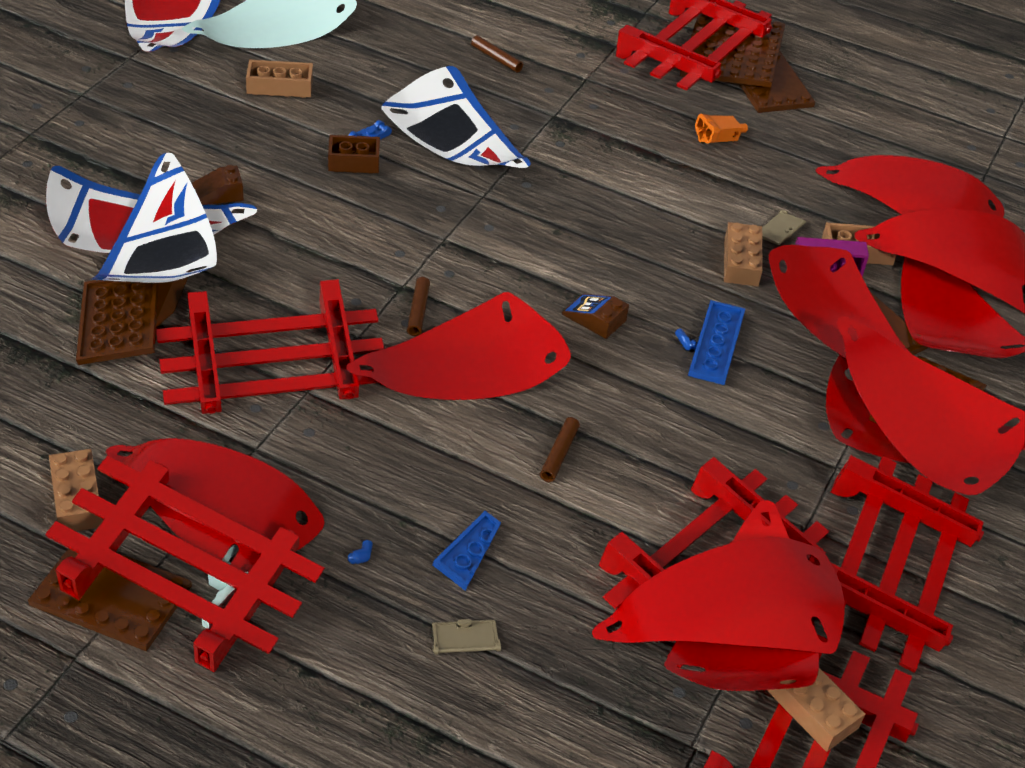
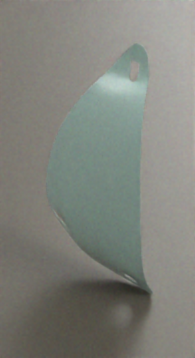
M246 0L218 16L193 21L182 27V30L187 33L202 34L214 41L234 47L273 48L307 42L331 32L355 10L357 2L355 0ZM344 4L345 9L341 13H337V7ZM192 27L202 28L204 31L193 30Z

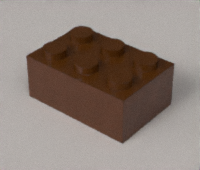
M330 135L328 171L379 173L380 137Z

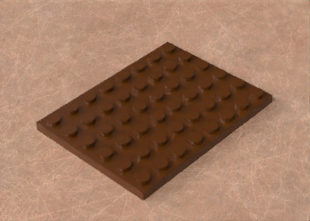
M699 14L691 38L714 18ZM771 22L772 29L763 38L751 34L720 61L721 75L715 81L771 87L785 23ZM726 23L693 52L708 57L735 34L739 28ZM680 70V76L685 77L688 74Z

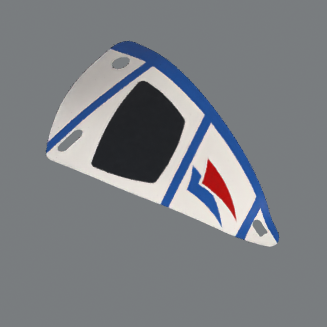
M447 66L421 76L390 97L381 106L383 112L410 138L450 161L472 166L504 165L527 168L531 165L529 159L518 152L484 110L456 67ZM445 78L453 81L454 86L452 88H447L443 85ZM390 109H403L408 114L392 113ZM519 159L522 163L516 164L513 160Z
M172 153L162 154L155 162L143 191L98 274L91 278V280L138 283L172 282L198 274L217 264L215 239L207 215L188 176ZM163 162H170L167 172L161 171ZM207 266V267L204 268V269H200V270H196V271H192V272H187L188 270H191V269H195V268Z

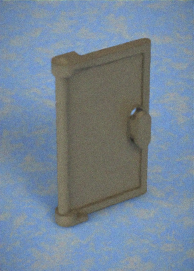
M781 210L778 215L762 227V239L776 245H781L802 227L806 221L788 214V211Z
M461 619L453 622L432 623L434 655L451 652L501 651L495 620L471 621L470 619Z

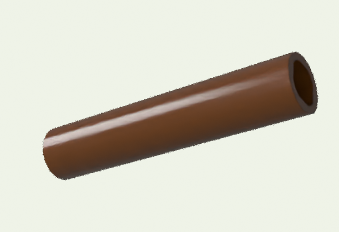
M478 35L473 37L471 41L473 47L516 73L522 70V61Z
M419 277L415 284L407 333L414 337L422 333L430 288V280L426 277Z
M573 417L566 418L540 472V477L546 482H553L579 429L580 423Z

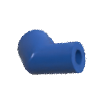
M679 328L675 331V335L685 350L690 351L696 348V341L690 340L683 329Z
M364 540L361 549L349 553V563L360 564L367 562L371 556L372 541Z

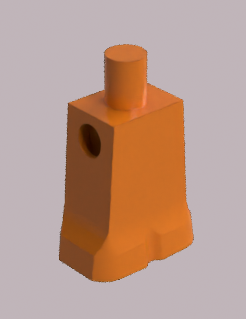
M699 114L695 123L700 143L738 141L740 134L746 133L748 130L747 124L739 123L734 116Z

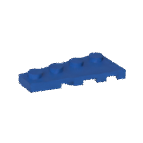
M484 511L433 561V566L466 591L501 522L487 511Z

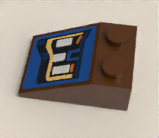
M582 294L562 311V315L607 339L627 321L629 304L615 296Z

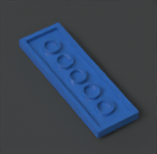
M710 300L688 376L725 385L745 308Z

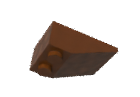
M237 165L219 167L191 183L202 205L244 201L243 183Z

